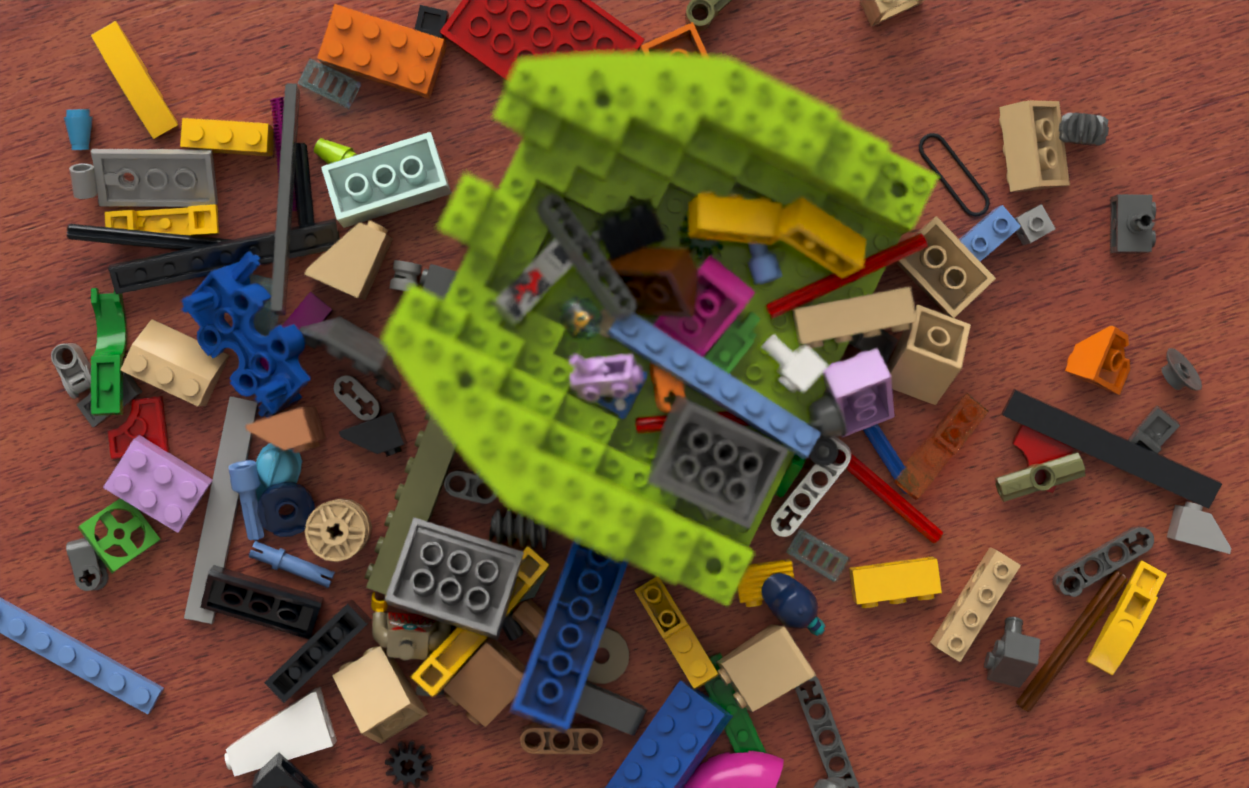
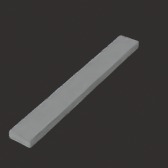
M233 396L229 397L184 616L185 619L213 624L216 612L200 608L209 570L213 565L223 568L226 566L240 499L239 493L233 491L231 487L229 465L248 460L253 434L247 431L245 425L256 421L259 406L257 401Z

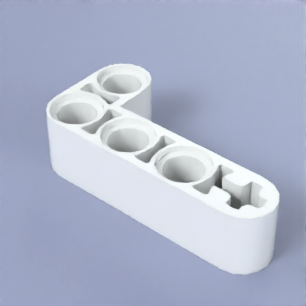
M836 436L830 437V439L837 444L838 449L845 453L846 460L840 464L833 462L827 466H820L815 463L771 520V527L775 534L787 537L794 533L848 466L851 460V450ZM821 446L818 452L821 456H827L829 449L826 446ZM817 471L824 472L828 477V483L822 486L817 485L813 481V474ZM800 493L806 494L810 498V505L807 507L798 506L795 496ZM792 510L795 513V515L791 518L789 522V525L791 527L785 526L784 528H782L780 526L781 520L779 519V517L781 519L786 518V516Z

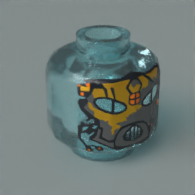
M574 296L560 308L561 315L559 321L573 339L579 340L585 337L587 340H590L601 331L599 325L602 322L603 315L589 298Z

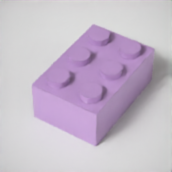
M878 349L860 352L854 358L843 362H834L823 371L826 393H830L835 398L843 414L847 428L845 436L895 417L891 375Z
M139 435L133 439L103 488L178 533L186 524L213 479Z

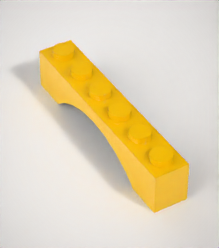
M529 546L523 551V558L506 617L550 568L549 564ZM457 627L411 678L432 697H436L488 637Z

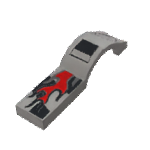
M564 228L568 237L575 239L573 232L568 228ZM556 239L492 303L512 325L518 322L573 264Z

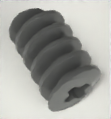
M497 508L491 518L489 541L492 542L494 536H496L497 543L502 545L507 537L509 546H513L516 539H519L520 546L525 547L527 541L530 540L531 547L534 549L539 541H541L543 550H546L549 525L539 520L536 521L535 518L530 516L525 520L523 513L520 511L516 518H513L511 510H508L505 516L502 517L500 509Z

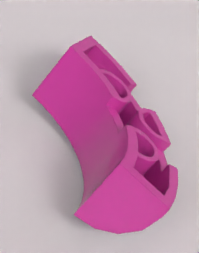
M757 751L719 754L708 758V761L699 765L683 788H776L783 769L784 759Z

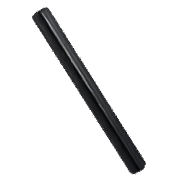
M68 224L67 238L70 240L184 250L231 240L79 224Z

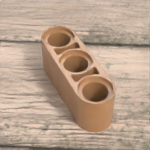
M531 723L525 726L520 738L523 750L531 754H594L600 750L603 743L602 730L597 725L591 723H570L568 730L564 732L569 736L570 740L563 745L556 743L554 740V736L560 733V731L539 723ZM530 732H536L540 735L541 741L538 744H530L526 740V735ZM586 733H594L598 737V741L593 745H588L584 743L582 737Z

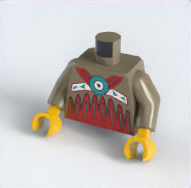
M375 592L372 593L371 608L375 611L372 615V635L379 645L386 648L388 657L401 658L403 660L428 659L433 651L450 636L452 625L418 614L384 613L388 608V603L385 601V598L383 601L376 600Z

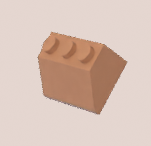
M316 406L299 408L245 425L248 432L283 450L293 449L294 453L319 447V441L326 439Z

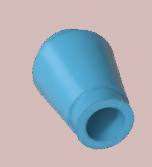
M90 109L66 110L64 121L72 150H89L93 116H90Z

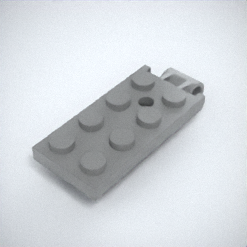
M92 149L93 165L82 163L70 167L74 197L88 199L96 196L98 193L99 206L188 207L218 204L212 149ZM131 173L134 176V180H126L124 174Z

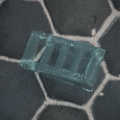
M311 58L297 83L348 110L361 86L359 81ZM315 67L319 71L311 84L307 81ZM324 73H327L329 75L321 89L318 85ZM335 77L338 81L332 93H330L328 89ZM345 82L348 85L340 98L337 95Z
M801 528L786 551L789 555L833 582L838 581L851 557ZM806 538L809 540V543L803 553L800 554L797 551ZM816 544L819 546V549L813 559L810 560L807 557ZM826 550L829 552V555L823 565L820 566L817 563ZM836 556L839 558V561L831 572L827 569Z

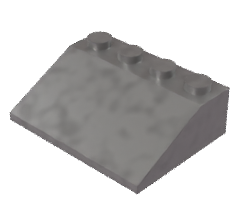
M678 395L664 423L647 482L746 528H750L788 449L765 436Z
M413 518L385 601L390 606L498 640L524 552Z

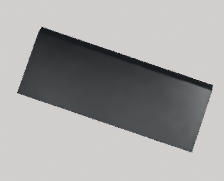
M213 565L207 576L200 608L305 639H311L324 597Z

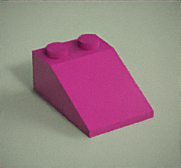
M711 255L698 269L696 308L693 318L660 316L653 324L655 328L701 357L706 354L756 293Z

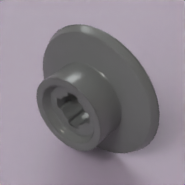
M1169 348L1166 353L1168 364L1162 367V373L1167 382L1176 390H1181L1185 386L1194 391L1201 390L1202 382L1194 366L1178 350Z

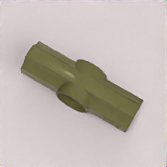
M1076 452L1041 464H1032L1028 468L996 477L995 485L1001 500L1005 502L1040 490H1049L1053 486L1086 476L1085 466L1079 453ZM1042 469L1045 472L1046 478L1042 484L1038 485L1034 477L1035 473Z

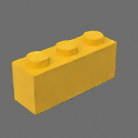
M182 118L180 147L184 149H212L213 153L273 157L274 130L271 125L266 123Z
M701 192L688 203L689 237L773 245L780 239L778 232L782 203L771 202L769 198L749 200L744 199L742 195L722 197L716 196L714 192Z
M800 197L782 208L778 232L780 239L841 278L863 268L866 238L804 197Z
M933 556L849 568L853 601L856 604H861L862 608L879 606V601L889 600L890 604H901L907 602L906 598L916 596L918 600H930L935 598L934 594L942 593L938 560Z

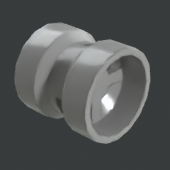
M394 260L393 270L395 274L394 278L390 281L389 288L407 292L410 284L418 287L419 285L416 281L417 276L421 274L422 265Z

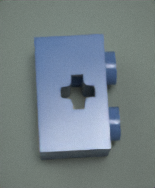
M1001 205L991 211L959 240L979 261H982L1021 226L1007 209Z

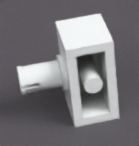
M775 334L761 347L780 364L777 372L781 377L778 380L789 391L794 392L797 390L804 392L828 367L807 345L799 346L792 352Z

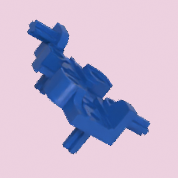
M247 252L239 262L211 271L191 296L182 299V310L184 313H189L200 326L197 332V340L207 356L216 358L226 348L233 349L239 358V367L230 376V384L242 396L248 397L255 394L257 396L255 398L258 403L262 402L258 407L260 409L259 415L270 418L276 413L297 404L303 398L299 392L307 385L311 378L299 364L298 358L305 348V339L294 324L285 328L279 325L268 336H263L257 332L254 326V317L264 304L271 299V295L260 284H250L249 276L260 265V257ZM225 313L231 316L233 320L232 327L224 319ZM261 357L265 358L268 361V371L260 363Z

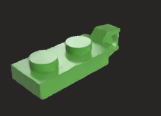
M750 312L742 323L736 319L728 326L704 359L730 374L754 343L753 340L757 334L752 330L761 318L755 313Z

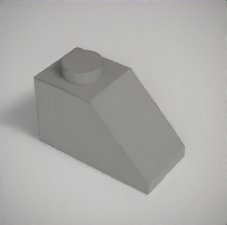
M1187 501L1185 507L1175 505L1167 533L1168 538L1230 554L1231 547L1212 514L1202 511V505Z

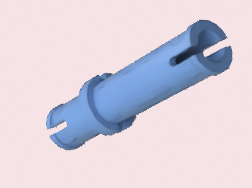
M257 540L254 542L252 547L263 553L251 550L249 558L272 565L274 570L280 568L326 588L330 587L331 581L321 576L333 579L335 571L287 554L285 549L280 548L277 550Z

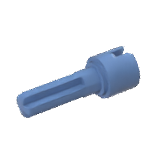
M748 243L752 255L748 265L754 284L757 285L759 283L761 285L781 278L782 273L776 254L769 252L767 245Z
M253 460L235 462L229 465L231 487L233 491L239 493L247 538L256 541L264 537L263 526L257 513L258 499L256 489L260 486L259 473L256 462Z

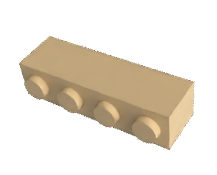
M910 287L792 310L798 344H806L809 348L824 346L823 340L831 338L835 339V343L853 340L852 334L863 332L864 337L880 335V329L892 327V332L910 329L909 323L917 322Z

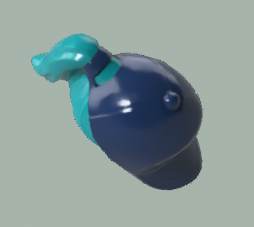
M783 573L773 574L765 580L762 586V596L772 613L783 625L792 629L807 628L816 636L822 635L825 632L824 628L826 626L824 622L817 617V598L806 586Z

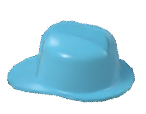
M271 443L261 450L256 460L260 478V486L256 489L258 501L262 493L272 485L283 482H298L302 467V459L299 452L294 453L293 449L283 450Z

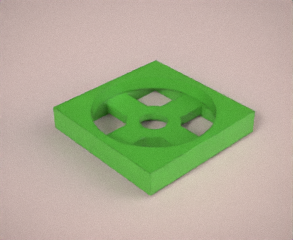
M121 498L78 527L111 573H114L161 540L138 508ZM114 510H126L130 512L133 518L124 524L118 523L111 512ZM101 520L108 530L107 536L96 542L95 525ZM141 527L145 532L142 546L137 549L130 536L133 531ZM116 529L123 530L125 533L124 538L116 539L113 535ZM113 545L120 546L127 556L115 557L104 551Z

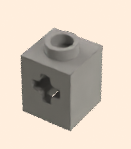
M1042 204L1014 218L1021 226L1015 232L1023 245L1032 243L1055 230Z

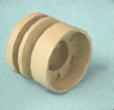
M339 498L323 503L312 511L306 522L305 535L309 547L316 555L324 560L337 562L349 559L365 547L371 536L372 524L369 514L362 505L351 499ZM339 524V530L343 534L334 537V531L331 530V527Z

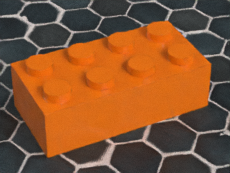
M334 4L317 59L323 65L430 99L447 44L442 38Z

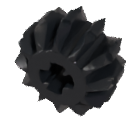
M415 740L409 742L408 748L401 741L398 743V750L395 748L390 749L389 754L392 758H387L385 765L392 768L387 770L386 775H396L392 782L395 786L401 780L404 781L403 788H408L410 782H412L415 788H419L420 780L428 781L429 775L427 772L433 770V765L427 763V761L432 758V754H422L426 747L424 744L420 745L417 750L415 749ZM410 759L414 764L413 769L410 767L408 770L404 765Z

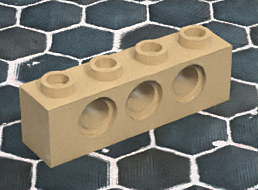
M990 547L930 643L961 662L1021 565Z

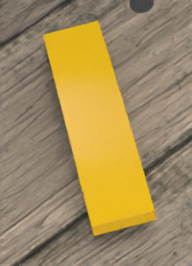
M117 21L93 33L91 37L152 138L155 139L178 125L176 118L163 100V95L148 74V69Z

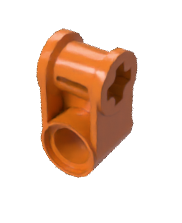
M650 362V375L654 387L656 406L661 412L669 414L672 408L669 403H664V398L669 395V392L671 397L677 398L679 395L685 398L683 382Z

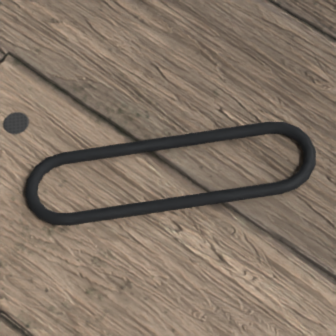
M929 133L923 136L919 143L921 156L934 173L939 176L938 178L968 215L974 217L985 214L990 205L987 193L945 139L936 133ZM935 137L942 142L983 195L986 204L982 211L972 212L962 202L924 153L923 144L926 139Z

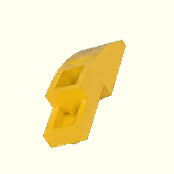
M1142 560L1138 562L1115 610L1110 613L1086 662L1111 676L1115 673L1158 599L1156 596L1167 575L1166 573Z
M656 576L635 589L634 591L662 638L666 641L692 687L696 690L717 677L719 673L660 577Z

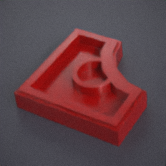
M163 396L132 400L131 412L127 420L118 428L107 431L111 459L122 458L133 439L139 435L159 446L164 451L170 452Z
M1022 424L1012 442L1014 446L1021 450L1026 458L1027 468L1032 464H1041L1072 454L1074 450L1073 447ZM1042 469L1035 473L1034 478L1038 485L1042 484L1046 478L1045 472ZM1053 486L1049 490L1045 491L1053 493L1056 486Z

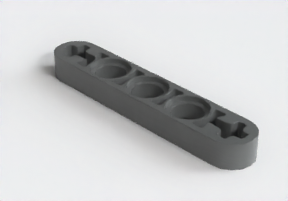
M548 194L538 204L537 212L607 313L617 321L626 320L636 310L634 298L566 202L556 194ZM564 228L570 229L575 239L568 237ZM581 252L587 253L592 263L585 261ZM599 276L607 280L609 287H605L600 283Z
M815 675L809 679V681H814V684L811 685V690L814 696L820 693V697L811 698L804 703L803 699L809 698L805 688L800 689L797 686L795 691L828 778L844 776L845 780L848 781L849 787L859 788L822 686ZM818 703L824 706L825 712L822 717L815 719L809 715V709L813 704ZM824 730H831L834 733V741L829 745H824L819 741V735ZM835 756L844 759V767L839 771H833L829 768V761Z

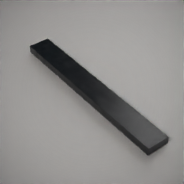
M336 219L292 227L289 259L328 251L340 240ZM276 231L110 264L108 270L115 294L208 276L211 271L239 262L247 252L258 255L260 257V265L274 262Z
M1015 388L1001 413L1013 421L1208 509L1222 486V483Z

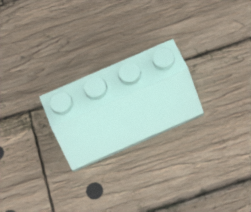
M431 132L321 167L336 218L343 228L452 194Z

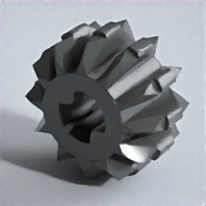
M1067 113L1062 116L1061 123L1059 124V139L1066 143L1100 146L1106 142V136H1108L1109 120L1101 115Z

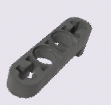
M1140 526L1130 528L1056 572L1053 577L1054 588L1057 592L1064 595L1079 596L1082 593V589L1149 551L1154 544L1153 533L1149 529ZM1136 533L1145 535L1146 537L1143 539V546L1139 544H1133L1129 547L1133 551L1132 553H1130L1128 547L1122 542L1123 540H1125L1126 543L1129 544L1134 542L1137 539L1135 535ZM1113 546H1119L1123 552L1121 559L1116 562L1111 561L1108 556V552ZM1089 560H1095L1098 564V571L1092 576H1088L1084 572V565ZM1067 577H1075L1076 579L1070 582L1071 588L1064 587V581Z

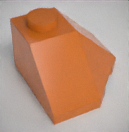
M1110 325L1077 343L1073 352L1068 357L1065 371L1078 379L1120 395L1130 371V359L1125 358L1124 347L1129 345L1128 335Z

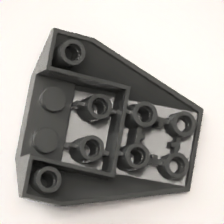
M342 317L300 328L299 331L302 333L307 346L316 349L317 346L322 348L327 346L326 352L341 361L345 356L354 362L352 367L366 375L370 371L373 372V377L378 379L375 384L391 392L392 388L399 390L402 384L395 359L381 339Z

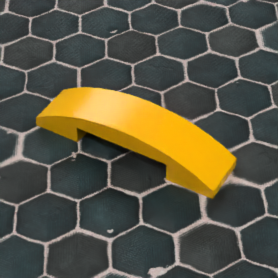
M214 204L188 206V208L105 212V226L109 228L191 236L218 234V207Z

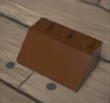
M643 247L615 260H610V257L607 259L636 302V310L633 314L693 318L695 315L699 272L688 249Z

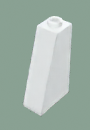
M321 687L315 688L232 743L226 749L225 762L227 768L233 771L234 777L261 769L278 752L287 760L332 747L336 743L337 739Z

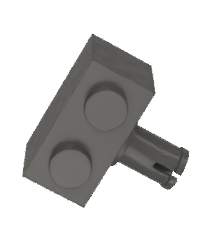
M1118 194L1110 197V253L1145 254L1152 252V247L1156 243L1155 230H1152V227L1155 225V222H1152V220L1156 216V204L1152 202V195Z
M1018 617L1006 618L1003 637L1000 640H996L992 652H988L985 657L984 668L988 669L987 680L1020 688L1037 667L1040 639L1022 634V619Z

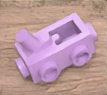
M575 354L570 359V364L574 366V373L570 374L571 388L576 390L579 398H583L586 401H597L600 396L612 395L618 399L626 398L628 393H635L637 391V384L643 383L642 368L637 366L632 354L583 359L578 354Z

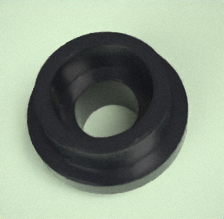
M819 437L809 455L817 465L827 466L836 460L838 447L832 439ZM819 447H828L829 454L821 456L818 452Z

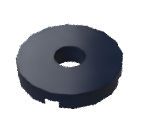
M283 482L270 486L262 493L258 501L257 513L262 526L272 532L273 535L292 537L306 529V522L312 511L315 510V503L311 493L303 485L295 482ZM285 504L294 506L293 512L288 515L280 514L279 509Z

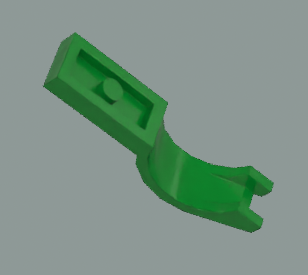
M91 288V304L97 324L96 350L94 355L91 356V414L93 416L123 415V371H121L127 343L122 293L115 294V291L114 293L99 294L98 288Z

